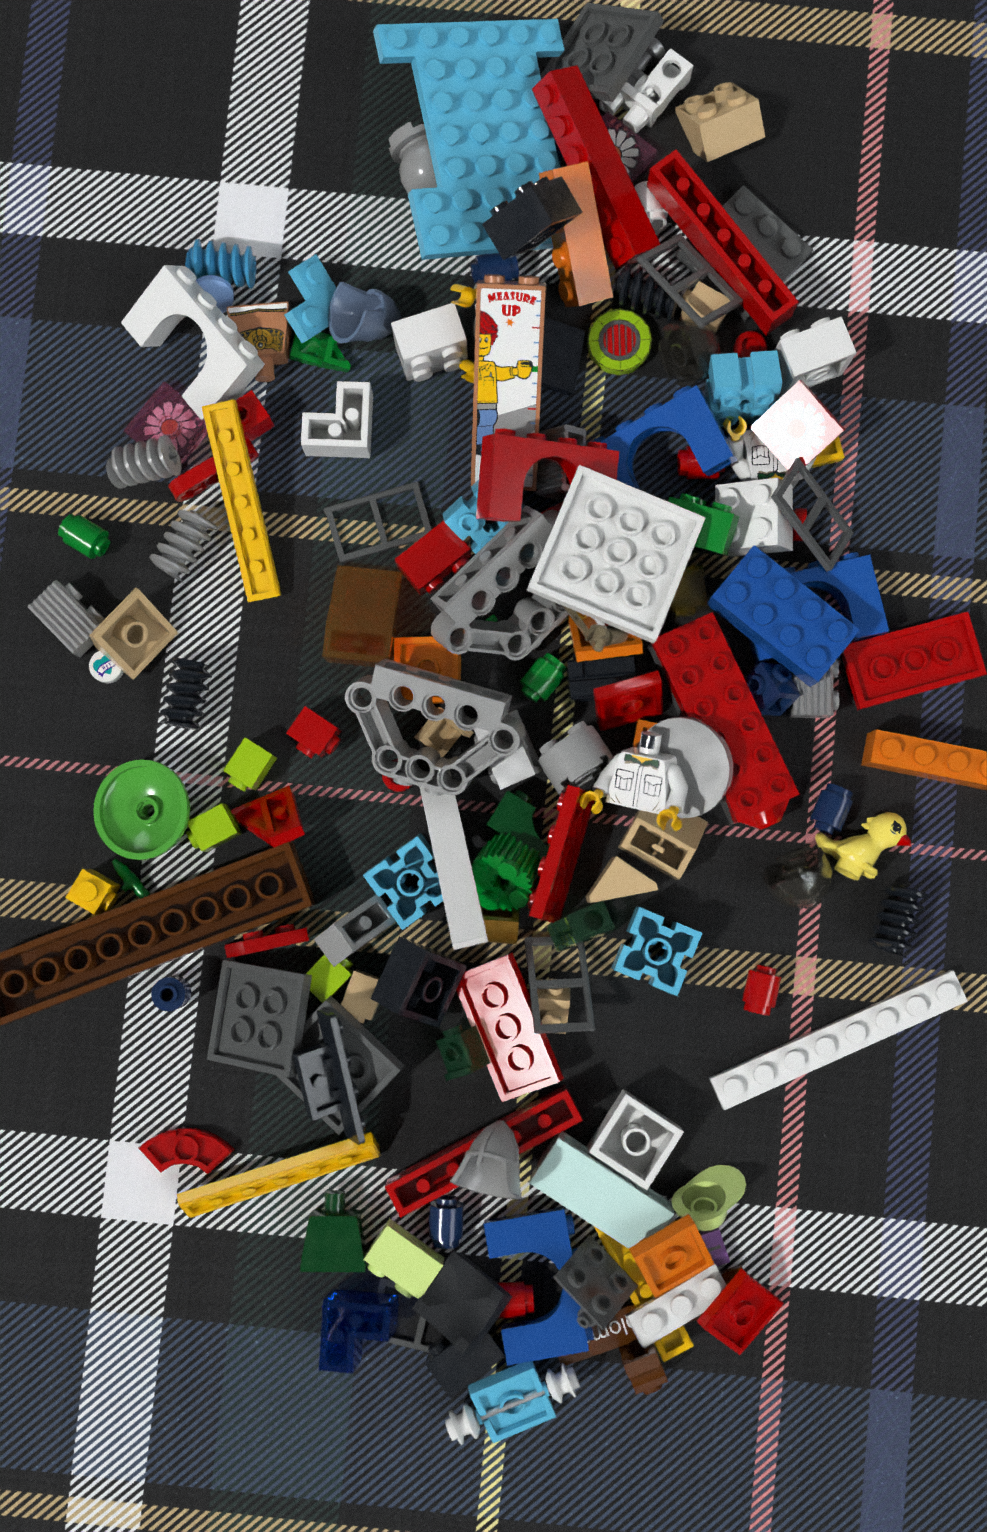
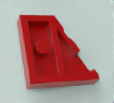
M286 786L231 810L238 824L274 848L305 835L295 796L290 786Z
M293 923L275 927L274 935L264 936L263 930L242 934L244 941L224 945L226 956L231 958L309 941L307 928L295 930Z

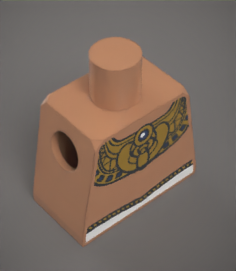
M288 301L227 307L228 317L237 325V331L257 349L258 356L265 363L255 376V380L258 382L273 381L275 379L274 365L286 364L289 361L292 327L284 314L291 310Z

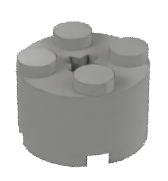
M584 721L571 727L567 731L569 736L557 742L556 739H553L539 749L541 755L538 759V764L559 796L562 792H565L564 788L567 785L579 788L594 779L602 772L600 765L605 761L609 763L614 758L594 726H587Z

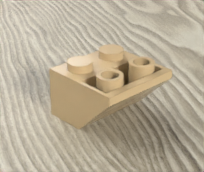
M726 82L714 87V91L705 95L691 96L685 100L684 104L675 107L677 117L694 153L706 162L765 138L759 99L734 83Z
M638 810L618 848L671 878L680 880L699 845L708 822L698 816L680 818L682 827L680 830L674 831L671 827L673 819H670L666 823V829L662 830L657 824L658 814Z

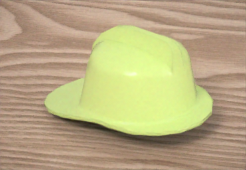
M727 1165L708 1167L674 1193L671 1200L673 1210L680 1217L689 1214L696 1224L698 1231L715 1230L724 1223L727 1211L744 1195L746 1189L744 1175L738 1169Z

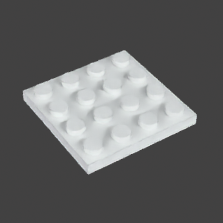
M579 465L527 591L654 644L706 517Z

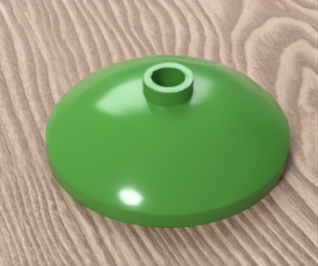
M151 760L129 761L112 770L101 783L94 801V821L103 842L116 854L135 860L156 858L171 850L183 836L190 816L189 796L180 777L166 765ZM150 806H153L155 812L153 816L150 817L148 815V809Z

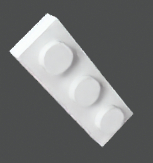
M714 1264L658 1298H652L625 1316L643 1348H646L702 1314L727 1285Z

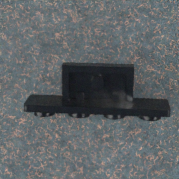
M323 1008L317 1010V1016L324 1042L293 1053L307 1116L314 1121L340 1111L346 1137L360 1145L365 1143L363 1131L366 1130V1124L357 1108L358 1089L350 1077L348 1067L351 1066V1059L348 1051L343 1047L341 1035L344 1033L343 1025L335 1013Z

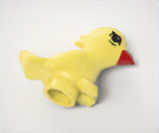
M892 812L867 818V823H862L861 825L868 830L867 834L852 836L841 841L832 840L822 832H818L815 835L819 852L831 854L838 860L834 867L835 870L853 880H859L861 875L869 879H875L878 875V870L873 865L876 863L881 852L886 848L911 846V840L907 836L904 819Z

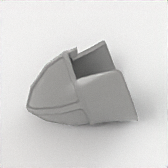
M498 1120L487 1126L473 1141L450 1182L459 1187L485 1195L520 1200L522 1196L519 1148L513 1131L503 1120Z

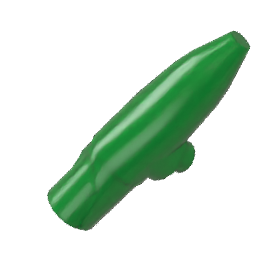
M117 859L112 861L117 874L125 883L121 887L124 892L130 889L140 899L151 895L143 886L142 881L125 864Z

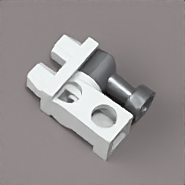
M655 37L613 102L600 100L599 108L611 116L614 115L620 106L627 110L628 113L623 118V125L633 134L639 132L645 125L650 128L680 89L683 90L691 79L693 65L671 48L649 76L644 73L650 62L657 63L665 54L663 45ZM672 63L677 64L680 67V70L677 67H675Z

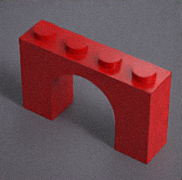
M495 429V434L483 436L476 519L499 522L520 521L524 480L531 466L540 459H547L556 463L564 471L571 485L579 465L617 480L619 451L607 449V444L601 442H588L587 446L577 445V439L557 438V442L546 441L547 435L527 433L525 438L515 436V430Z

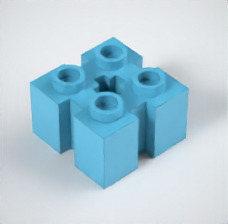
M778 351L751 352L750 357L738 358V353L711 354L708 368L709 379L706 380L704 396L720 427H724L723 422L726 418L730 420L731 426H733L739 420V416L747 420V424H754L776 403V400H779L783 383Z
M479 479L471 486L474 495L468 501L461 496L443 513L444 522L462 541L468 536L472 538L469 542L475 554L508 523L495 521L492 524H485V520L476 519Z
M421 833L396 851L400 858L395 862L387 856L363 875L378 897L386 892L392 902L388 905L387 910L402 930L425 914L427 910L424 906L425 903L431 900L436 907L443 902L437 869L431 862L434 858L433 849ZM407 873L418 876L417 884L419 887L414 888L413 885L410 887L405 885Z
M636 907L626 930L634 934L629 947L624 944L620 945L611 968L637 980H640L642 973L651 976L648 984L678 996L687 970L680 968L684 955L693 958L702 932L677 922H673L671 928L662 926L665 917L641 907ZM659 941L662 943L660 948L664 949V954L662 957L657 955L652 960L650 958L651 953L648 952L649 946L655 945Z

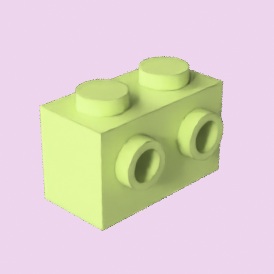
M389 1218L367 1250L364 1261L368 1263L367 1268L373 1274L380 1278L387 1276L396 1283L394 1285L401 1294L408 1298H411L413 1295L419 1299L443 1267L445 1257Z

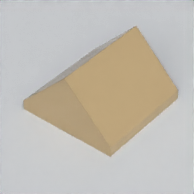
M135 588L89 636L96 649L134 680L178 632L138 588Z
M615 856L610 859L587 893L586 901L587 903H594L656 891L658 887L657 883Z

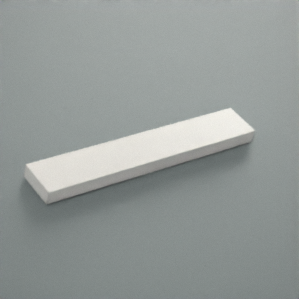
M420 787L453 948L455 950L488 942L456 796L447 794L441 796L427 793L424 790L425 788Z

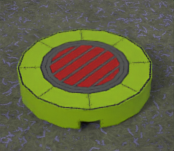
M623 309L606 311L595 319L589 329L587 340L589 357L606 373L615 375L632 373L649 356L652 338L648 325L642 317L634 312Z

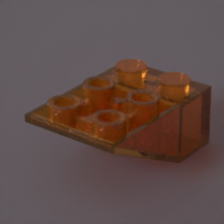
M337 566L322 657L326 662L375 667L384 658L393 660L402 572Z

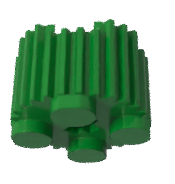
M501 833L500 836L496 834L492 841L489 840L484 844L471 865L480 905L490 911L498 910L499 907L503 911L506 908L509 911H512L513 908L516 910L523 908L528 903L533 890L539 884L538 867L543 858L539 856L541 852L536 851L534 848L529 849V845H523L521 840L517 842L516 837L512 836L511 833H508L507 836L504 833Z

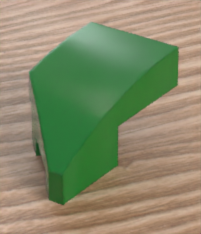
M319 332L309 340L301 343L295 333L289 357L290 360L325 369L349 372L351 365L344 358L337 346V341L332 336Z

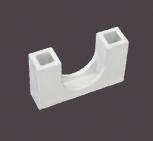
M164 265L121 323L141 347L161 346L176 325L186 316L193 319L199 325L206 339L207 358L202 371L183 393L182 397L203 421L202 406L233 399L236 400L265 363L258 356L257 349L237 331L235 322L225 316L216 306L215 298L204 291L196 282V276L190 269L185 266Z

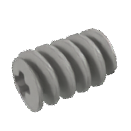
M163 435L158 440L150 438L146 443L138 441L135 446L130 443L126 444L124 448L121 446L114 447L111 458L107 460L106 471L111 483L118 489L127 486L138 485V483H148L150 480L156 481L161 478L172 477L173 475L178 476L181 473V460L170 438Z
M180 509L177 514L183 522L173 520L170 524L176 534L165 532L163 536L169 545L158 543L156 547L162 556L151 554L149 558L159 569L183 582L177 574L179 572L186 574L191 572L184 563L186 561L193 563L198 561L191 552L193 550L204 551V548L198 541L200 539L211 540V537L205 531L206 528L217 530L218 527L193 510L186 511Z

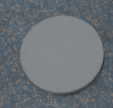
M673 717L652 726L648 730L649 732H656L662 735L659 752L676 756L677 765L681 768L688 785V793L681 813H678L679 818L696 817L715 808L723 799L728 787L731 786L733 778V760L724 738L720 737L715 730L703 723L702 720L693 717Z

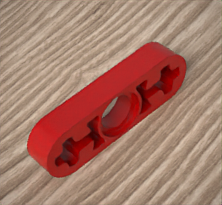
M245 439L250 462H253L258 457V452L250 439ZM213 456L170 482L168 487L177 502L186 501L219 482Z

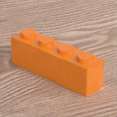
M588 161L539 173L540 179L546 176L549 180L563 177L583 212L551 236L553 244L552 260L558 269L560 279L559 294L564 301L565 307H578L613 298Z
M877 729L867 733L862 766L987 790V751Z

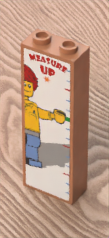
M485 274L484 280L477 281L471 486L479 479L483 436L495 434V429L515 430V436L525 438L527 433L539 434L546 283L539 282L538 276L523 275L519 276L518 281H505V275ZM538 461L527 472L523 491H536Z

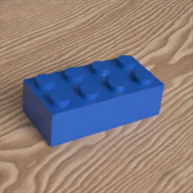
M753 545L707 602L710 608L809 687L820 681L860 631L858 627L755 545Z

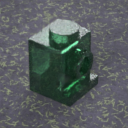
M461 1024L443 1030L444 1037L436 1041L448 1072L444 1074L446 1081L471 1074L490 1064L476 1025L463 1029Z

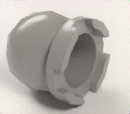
M408 122L389 137L391 145L389 151L393 161L400 164L401 183L409 194L412 189L436 188L437 183L425 126L420 124L412 127L411 122Z

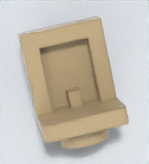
M447 718L440 721L428 719L414 738L424 747H432L438 751L441 757H444L461 735L470 738L474 732L458 728L453 720Z
M570 988L537 989L541 1023H567L570 1007Z

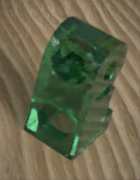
M600 901L567 915V917L548 925L546 928L556 951L561 952L597 937L613 933L615 926L604 902Z

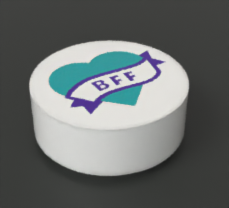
M100 651L96 652L90 659V673L102 683L116 682L123 675V671Z

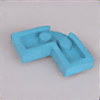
M316 254L288 271L305 301L284 314L301 343L309 340L329 326V306L333 293L336 290L332 279Z

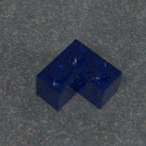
M332 1289L323 1299L319 1370L353 1374L362 1361L363 1339L389 1342L397 1330L399 1295Z

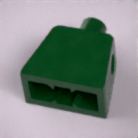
M326 1191L325 1209L312 1210L309 1215L300 1272H365L368 1263L364 1261L367 1250L360 1210L345 1209V1191Z

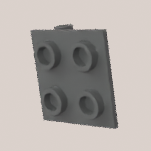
M591 1235L584 1240L553 1277L581 1307L578 1311L577 1322L582 1328L593 1327L597 1324L601 1330H604L638 1287Z

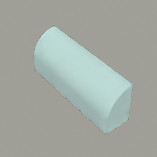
M563 1131L553 1137L539 1159L529 1181V1184L628 1249L639 1243L642 1239L665 1228L674 1215L672 1203L650 1188L645 1190L589 1153L585 1145Z

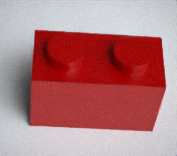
M443 520L394 560L398 569L421 596L425 592L432 594L444 584L443 578L453 571L456 574L469 561L471 549Z

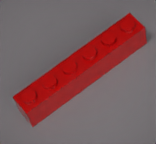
M578 65L552 70L532 88L534 96L567 166L588 161L602 239L615 269L625 267L627 263H637L636 258L639 255L660 245V242Z
M675 149L651 167L647 188L708 264L743 299V308L763 333L767 336L791 318L799 301L680 153Z
M566 1085L500 1119L513 1131L519 1148V1154L583 1121ZM485 1128L387 1179L385 1189L400 1218L459 1187L450 1181L460 1167L473 1141Z

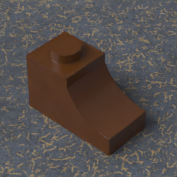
M635 1341L619 1347L623 1366L636 1395L642 1392L644 1394L655 1393L662 1388V1384L668 1382L654 1343L643 1348L639 1341Z

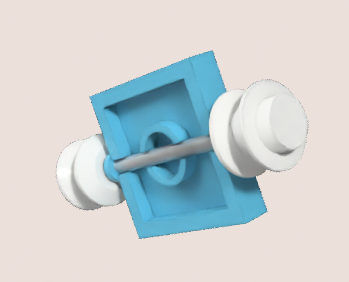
M531 1361L519 1363L469 1384V1394L477 1410L474 1412L467 1404L463 1405V1413L459 1415L449 1410L450 1418L445 1420L451 1440L458 1439L460 1445H463L464 1436L468 1434L477 1439L480 1431L479 1425L484 1424L492 1442L496 1443L555 1418L556 1414L549 1399L550 1394L554 1400L561 1404L563 1394L570 1392L576 1397L575 1389L580 1388L573 1367L567 1369L565 1364L562 1363L561 1372L556 1374L547 1369L545 1383V1381H541L534 1363Z

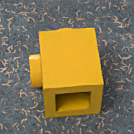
M82 869L65 898L94 915L110 911L118 898L117 891L121 885L93 869Z

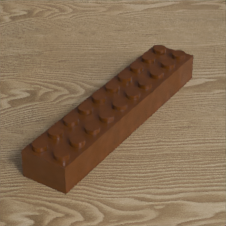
M284 843L1 952L0 1026L7 1025L317 905L294 843Z

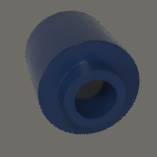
M499 253L475 256V263L470 264L474 284L478 280H484L485 274L505 275V281L519 278L516 256L503 260Z
M828 783L825 790H821L811 814L810 820L815 822L813 828L829 835H833L834 830L841 832L853 803L850 800L853 793L843 787Z
M180 976L160 979L152 988V1001L162 1011L177 1010L189 1002L192 993L191 986L186 979ZM167 988L173 991L174 996L172 1000L167 996Z
M442 1195L436 1201L430 1203L429 1237L432 1239V1245L436 1248H456L459 1246V1240L463 1237L464 1204L457 1201V1197L454 1195Z

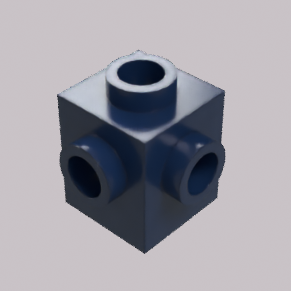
M761 662L754 666L745 678L762 715L781 716L801 696L791 679V673L781 664Z

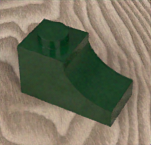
M517 789L514 794L507 791L488 821L487 827L499 834L504 833L506 836L508 833H511L512 836L516 837L517 842L521 840L523 845H529V849L534 848L536 851H540L539 856L546 857L549 846L539 838L533 826L532 814L536 809L531 805L533 799Z

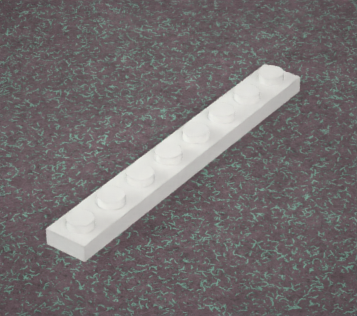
M948 970L709 1077V1080L722 1109L726 1110L968 1001L955 972Z

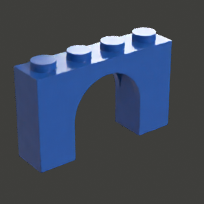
M697 385L693 388L685 386L673 394L674 399L663 405L662 403H656L644 411L645 415L634 422L632 419L627 420L615 428L616 432L607 438L601 436L591 441L606 443L607 449L619 451L617 481L641 490L633 472L634 456L644 440L660 432H674L683 436L687 440L703 473L708 477L738 461L708 401Z
M858 552L839 557L840 561L836 562L833 569L827 572L819 561L809 563L807 565L808 569L796 571L795 567L784 568L806 587L824 590L834 597L841 608L842 615L860 629L850 643L880 636L889 631L870 555L859 557ZM748 638L755 665L761 662L776 661Z
M564 1206L484 1220L489 1259L533 1252L547 1257L560 1270L578 1249H571L569 1235H574L575 1229L572 1213L565 1215ZM562 1289L558 1303L547 1314L533 1319L502 1324L501 1332L507 1366L589 1351L588 1341L594 1340L592 1327L582 1328L578 1324V1311L581 1307L564 1289Z

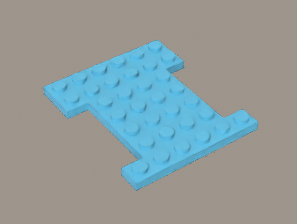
M558 19L377 24L373 34L380 64L411 63L437 183L436 188L412 189L408 194L421 259L499 253L482 225L492 217L490 210L503 201L511 202L516 198L514 192L520 186L529 181H532L534 184L540 180L539 173L560 168L553 134L532 91V88L541 80L537 58L560 57L564 52ZM551 237L533 250L553 248Z

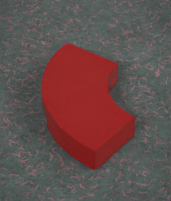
M196 1128L171 1129L155 1135L138 1147L160 1173L173 1165L189 1164L197 1166L209 1174L234 1150L221 1137Z

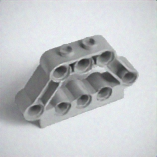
M526 505L521 510L520 521L508 522L430 598L441 611L431 626V635L434 640L452 654L459 655L467 651L502 654L510 660L516 661L523 659L532 650L536 649L555 627L564 622L565 618L569 615L565 608L536 594L521 599L516 604L513 615L508 620L499 622L475 620L477 616L486 615L493 609L497 596L502 592H508L515 588L519 582L520 574L525 569L537 566L559 511L548 510L541 514Z
M385 658L375 665L373 675L361 677L352 683L345 693L346 704L351 711L356 713L372 750V764L376 771L384 776L393 778V781L399 785L411 786L414 784L425 788L424 790L432 795L460 794L477 774L497 759L515 753L526 738L524 724L519 719L507 715L512 698L511 695ZM401 686H406L412 691L413 700H407L402 696ZM360 688H365L371 693V701H366L362 698ZM433 696H439L444 700V710L435 707L432 701ZM387 701L398 711L406 712L413 708L420 710L425 718L431 721H440L447 718L453 720L455 725L462 730L471 731L480 728L489 731V734L460 756L452 757L451 759L441 757L438 751L432 747H423L419 750L413 749L403 740ZM465 705L476 709L478 713L477 719H471L465 714ZM499 730L509 731L513 735L514 742L507 743L500 738ZM387 749L397 754L398 762H393L387 757ZM418 759H423L429 764V772L422 770L418 766ZM449 769L459 771L462 780L456 781L452 779Z

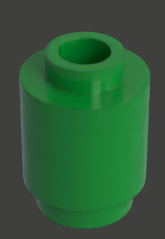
M69 514L62 521L58 530V535L63 538L65 544L90 559L103 556L110 545L108 531L82 515L75 516L74 514Z
M546 653L543 658L539 657L520 680V683L524 686L521 692L535 703L539 699L546 702L565 678L563 674L567 670L566 666L549 653Z

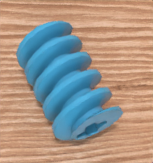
M196 239L193 248H189L185 267L190 269L197 279L206 275H215L225 279L230 285L234 280L237 287H243L247 281L249 288L252 289L256 280V258L253 256L251 246L246 247L244 255L240 254L238 244H234L231 253H228L225 242H221L219 250L215 251L214 243L210 240L206 249H202L200 239Z

